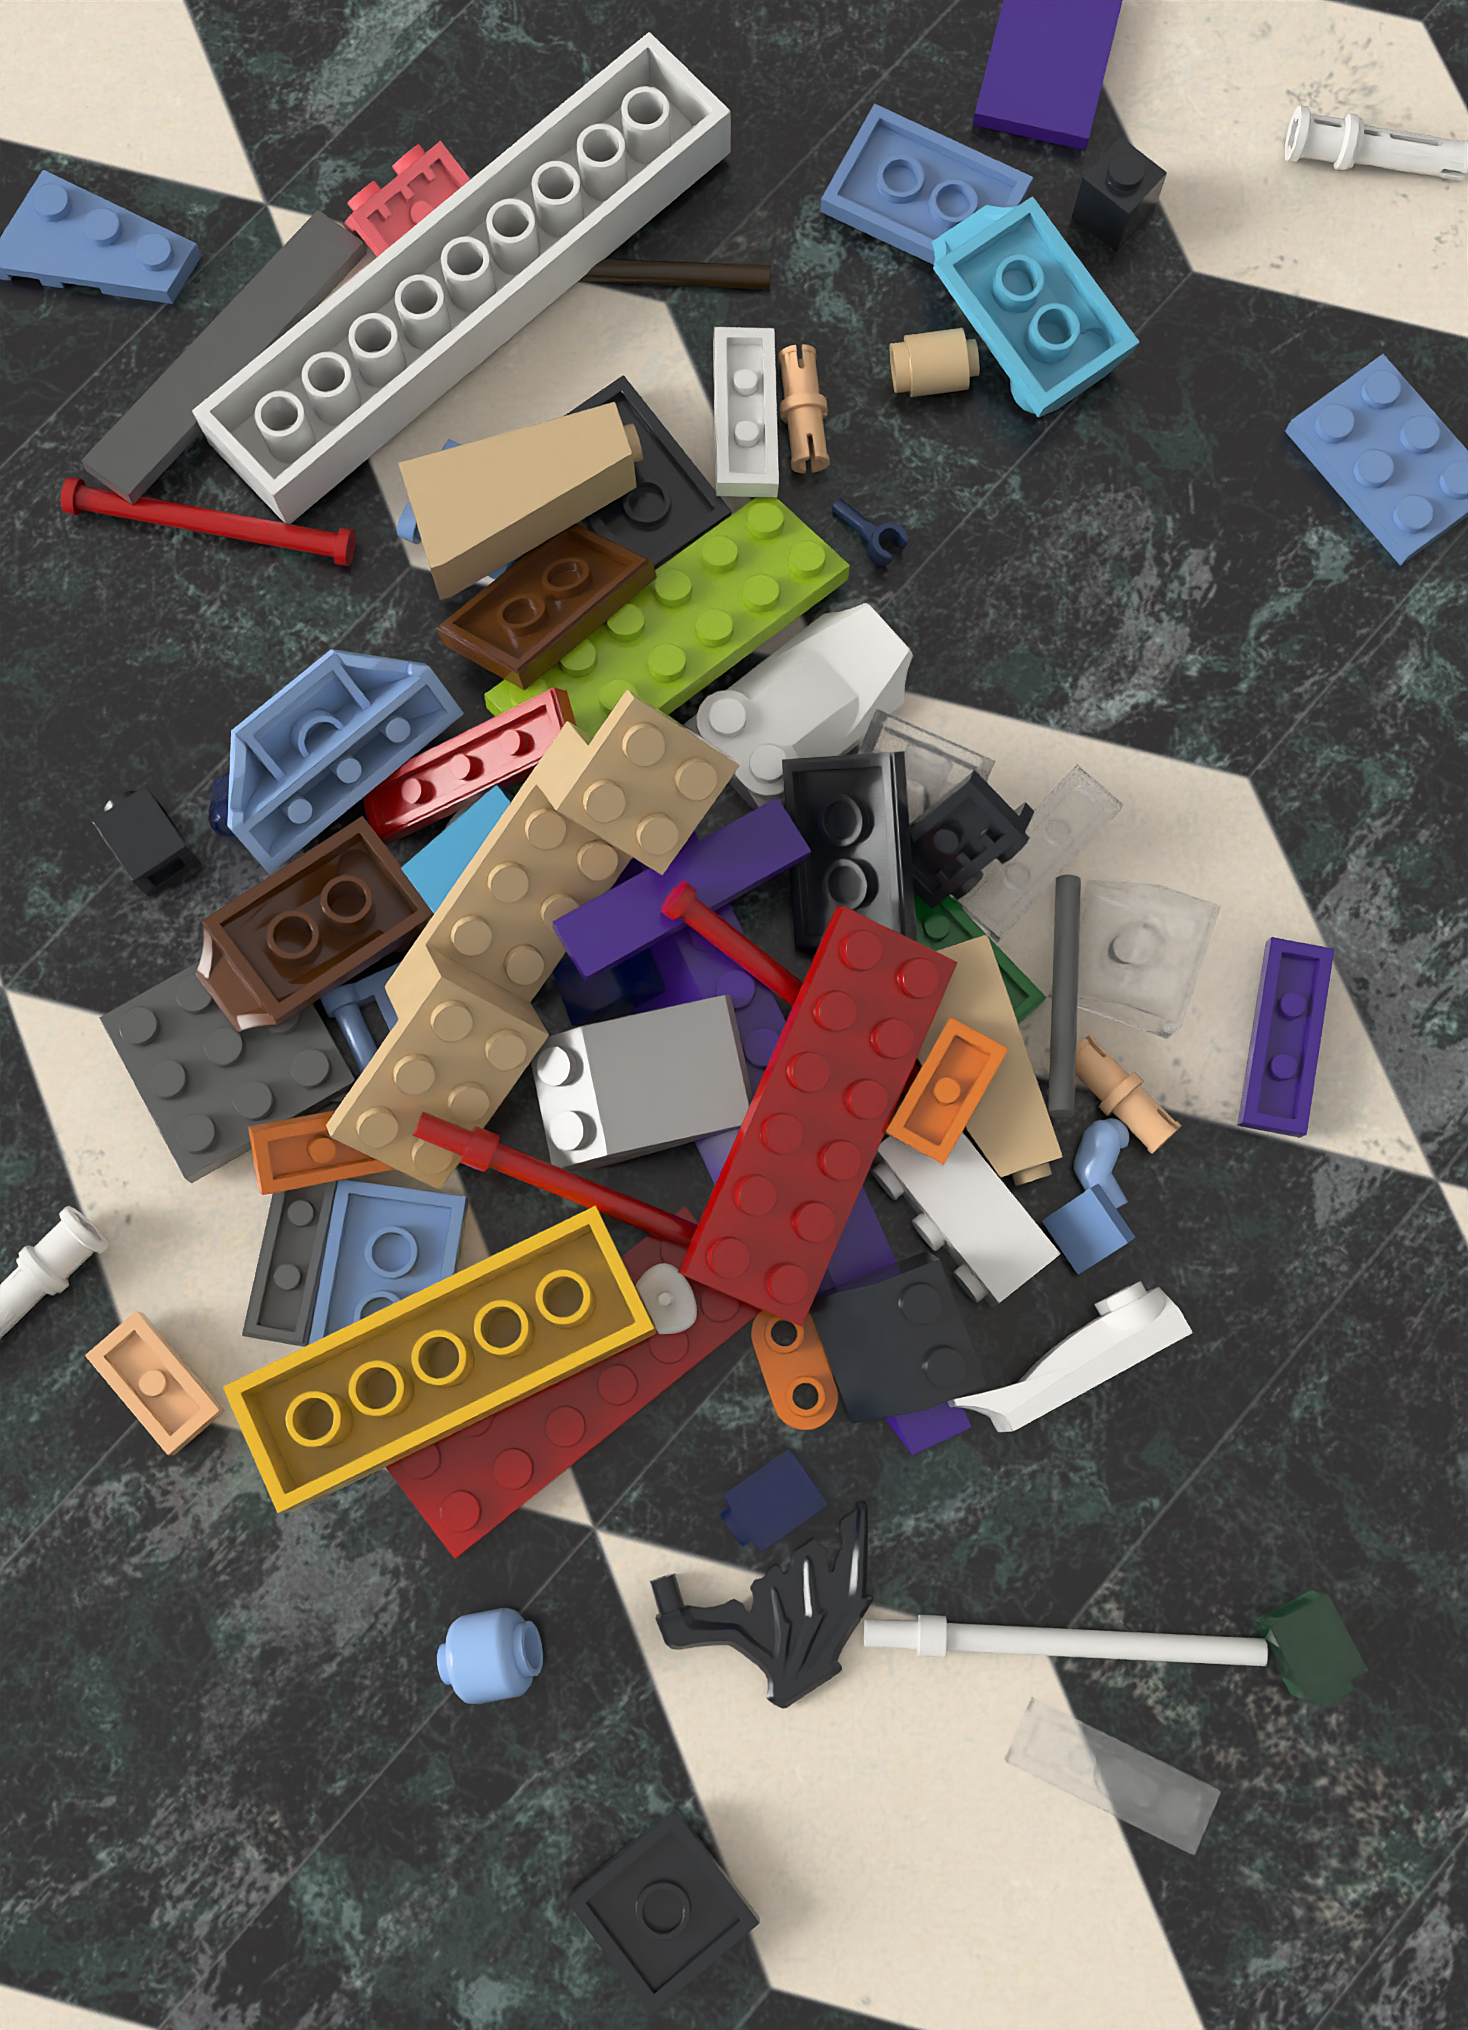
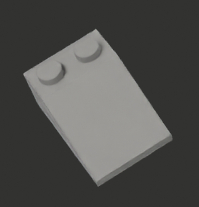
M731 995L717 996L581 1026L552 1035L546 1039L531 1060L551 1164L565 1170L597 1169L739 1129L753 1099Z

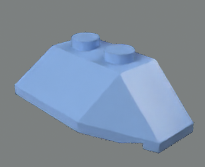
M331 649L231 730L227 826L270 875L464 713L432 669L425 663Z

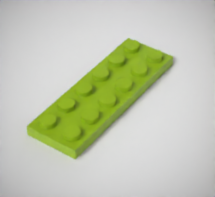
M756 497L656 569L657 578L526 690L517 687L507 680H503L485 693L486 707L496 717L553 687L566 690L568 693L577 727L593 737L627 689L666 715H669L846 582L849 578L850 565L776 497Z

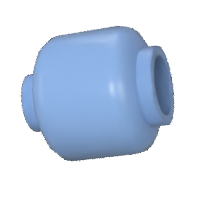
M499 1608L463 1615L451 1624L446 1636V1643L441 1644L438 1649V1671L442 1681L446 1685L452 1684L455 1693L465 1703L483 1704L520 1697L531 1686L533 1676H538L542 1669L543 1650L539 1632L532 1621H525L519 1612L510 1608Z

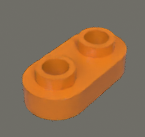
M763 1310L754 1319L751 1340L774 1410L778 1417L792 1428L798 1430L818 1428L825 1424L834 1414L838 1403V1391L812 1317L808 1312L802 1327L789 1322L796 1329V1340L789 1346H780L773 1341L771 1330L776 1323L789 1321ZM800 1384H810L817 1391L818 1400L811 1409H801L793 1401V1391Z

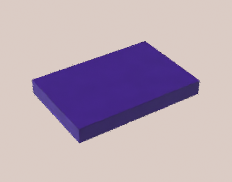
M1003 0L974 114L973 125L1086 151L1123 0Z

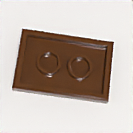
M574 524L530 550L436 629L444 646L517 687L526 690L655 580L657 576L652 560L578 524Z

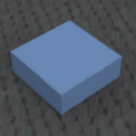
M1099 1183L1042 1220L1078 1275L1136 1238Z

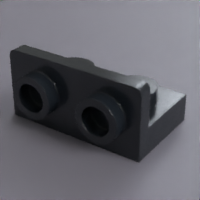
M975 770L909 824L914 892L931 909L950 895L956 900L964 897L982 879L984 873L981 870L995 859L1001 864L1008 862L1027 844L1030 837L1025 832L1035 811L1026 802L1013 810Z

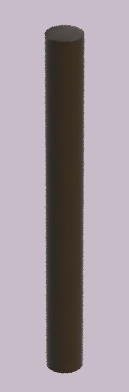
M603 259L594 265L578 282L770 290L771 265Z

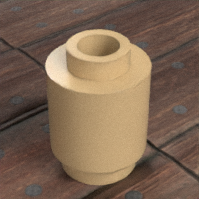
M963 328L905 335L904 342L890 344V365L895 393L909 391L910 397L968 390L969 377L979 376L980 365L976 339L966 340Z

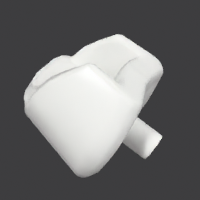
M667 1263L657 1264L649 1268L636 1283V1289L659 1334H675L685 1331L694 1324L697 1317L696 1299L690 1284L684 1275L677 1273L678 1269Z

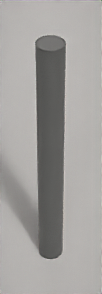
M1075 875L1058 876L1055 884L1048 1114L1057 1119H1067L1075 1115L1081 879Z

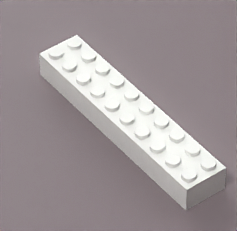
M648 32L193 409L192 412L207 441L284 523L291 524L584 277L594 265L610 255L731 152V111Z

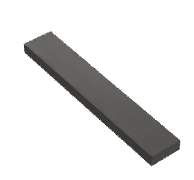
M317 210L81 460L85 470L130 504L134 505L202 431L192 410L318 307L366 255L364 242Z

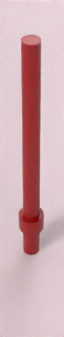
M423 1111L412 1135L460 1155L459 1162L474 1169L485 1172L490 1167L587 1208L596 1206L598 1211L604 1215L687 1249L698 1226L696 1223L499 1143L500 1135L478 1126H474L472 1131Z

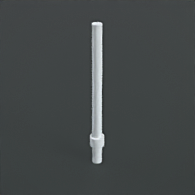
M918 1615L917 1621L865 1619L864 1647L916 1649L917 1656L945 1657L946 1651L1249 1666H1266L1268 1659L1267 1642L1263 1638L947 1623L946 1616Z

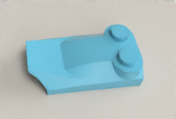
M1033 196L1015 207H997L987 204L931 242L935 256L933 269L1011 379V393L1015 402L1025 411L1036 414L1038 418L1059 409L1104 378L1132 354L1140 343Z

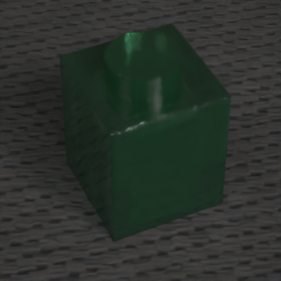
M1310 1590L1253 1620L1261 1637L1266 1640L1268 1651L1291 1695L1307 1702L1315 1699L1318 1705L1335 1701L1354 1689L1351 1679L1368 1671L1328 1594Z

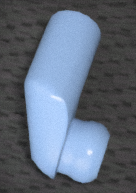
M1109 1118L1094 1121L1084 1131L1074 1159V1171L1085 1191L1099 1183L1117 1209L1128 1203L1112 1174V1170L1120 1149L1128 1146L1130 1138L1128 1129L1123 1122L1118 1119Z

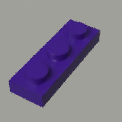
M1271 937L1265 943L1237 1126L1298 1138L1307 1135L1334 955L1333 948Z

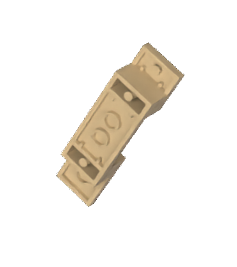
M628 689L594 737L567 721L384 986L399 1020L326 1124L330 1137L440 1190L459 1164L461 1156L412 1136L417 1122L424 1111L472 1131L474 1126L484 1128L546 1041L549 1034L531 1005V1001L566 953V949L553 929V921L609 891L632 857L663 875L740 765L732 757Z

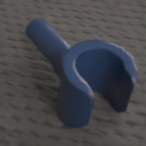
M841 498L836 500L831 508L835 514L859 532V535L868 542L866 549L868 557L878 566L889 565L893 559L887 551L881 548L878 539H889L896 547L903 550L908 543L906 531L897 523L888 522L877 526L872 521H868Z

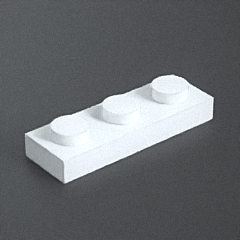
M714 327L716 496L777 497L779 470L774 328Z

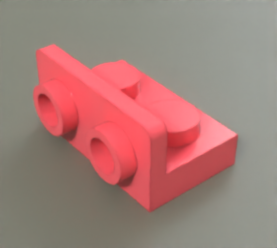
M441 141L427 152L424 151L420 144H417L392 166L398 174L396 178L382 189L375 180L372 181L347 203L353 210V213L348 217L343 226L350 233L357 231L376 257L470 181V178Z

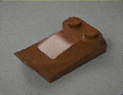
M362 816L201 921L204 929L203 951L195 975L237 1032L253 1027L279 1025L389 953L403 952L410 949L434 913L402 871V866Z

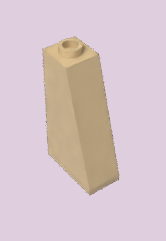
M615 402L398 463L440 600L454 596L637 487L634 462L643 460L639 437L633 423L623 426Z
M988 934L936 951L958 963L917 1056V1063L922 1068L950 1017L1008 1048L1005 1057L964 1130L999 1178L1012 1174L1015 1186L1052 1175L1049 1162L1063 1156Z

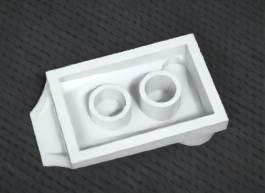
M867 603L839 612L824 613L727 690L717 691L708 696L699 706L698 713L688 720L684 726L732 757L740 765L729 780V783L753 810L777 797L784 806L782 760L837 756L849 753L904 707L905 682L913 654L909 647Z
M1139 1281L1094 1304L1101 1316L1076 1330L1051 1348L1017 1383L976 1395L952 1399L947 1402L950 1407L966 1408L988 1416L997 1432L1015 1431L1193 1332L1180 1309L1160 1287L1146 1291L1142 1282Z

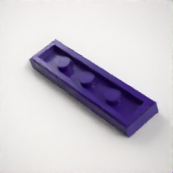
M777 797L679 851L663 875L649 868L553 921V929L586 983L688 926L679 917L671 920L661 912V907L667 896L682 881H687L696 888L697 893L695 897L715 911L809 858L811 850Z

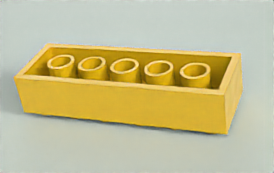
M594 1206L223 1386V1389L277 1513L295 1512L657 1334V1331L600 1212Z

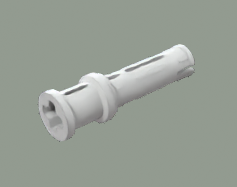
M1299 105L1294 111L1285 143V160L1296 163L1302 157L1333 162V167L1336 170L1342 171L1352 168L1354 164L1383 167L1384 169L1433 175L1454 181H1462L1464 173L1467 174L1468 141L1444 139L1394 129L1376 128L1375 126L1364 125V120L1359 118L1357 114L1348 113L1341 119L1311 114L1308 106Z
M70 1206L65 1207L59 1213L61 1221L35 1247L25 1246L19 1252V1258L16 1259L19 1267L0 1284V1339L46 1294L54 1296L56 1293H62L69 1286L67 1278L94 1252L102 1254L109 1247L107 1239L98 1228L76 1209Z

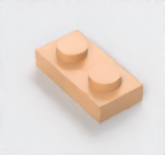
M134 1312L85 1355L167 1455L177 1454L225 1411L142 1312Z

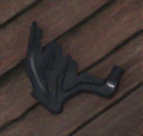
M857 1502L856 1510L840 1520L839 1534L842 1538V1547L835 1559L833 1571H829L827 1548L813 1538L792 1552L790 1557L791 1564L787 1573L784 1574L782 1568L775 1564L770 1567L764 1577L755 1579L752 1582L750 1589L753 1595V1602L750 1611H746L743 1603L734 1598L724 1604L711 1607L684 1605L675 1573L651 1580L650 1584L659 1612L655 1619L665 1644L674 1650L713 1645H729L765 1673L768 1685L766 1698L782 1709L788 1708L842 1671L838 1658L843 1647L873 1601L872 1595L865 1594L868 1555L867 1502Z

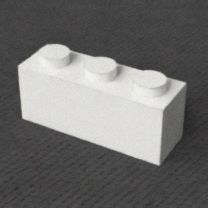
M963 1132L943 1166L891 1136L880 1143L874 1157L877 1165L871 1169L873 1176L893 1200L903 1195L918 1214L912 1220V1224L917 1232L934 1251H937L942 1246L959 1265L952 1272L955 1279L976 1303L985 1298L991 1307L999 1304L1060 1255V1252Z

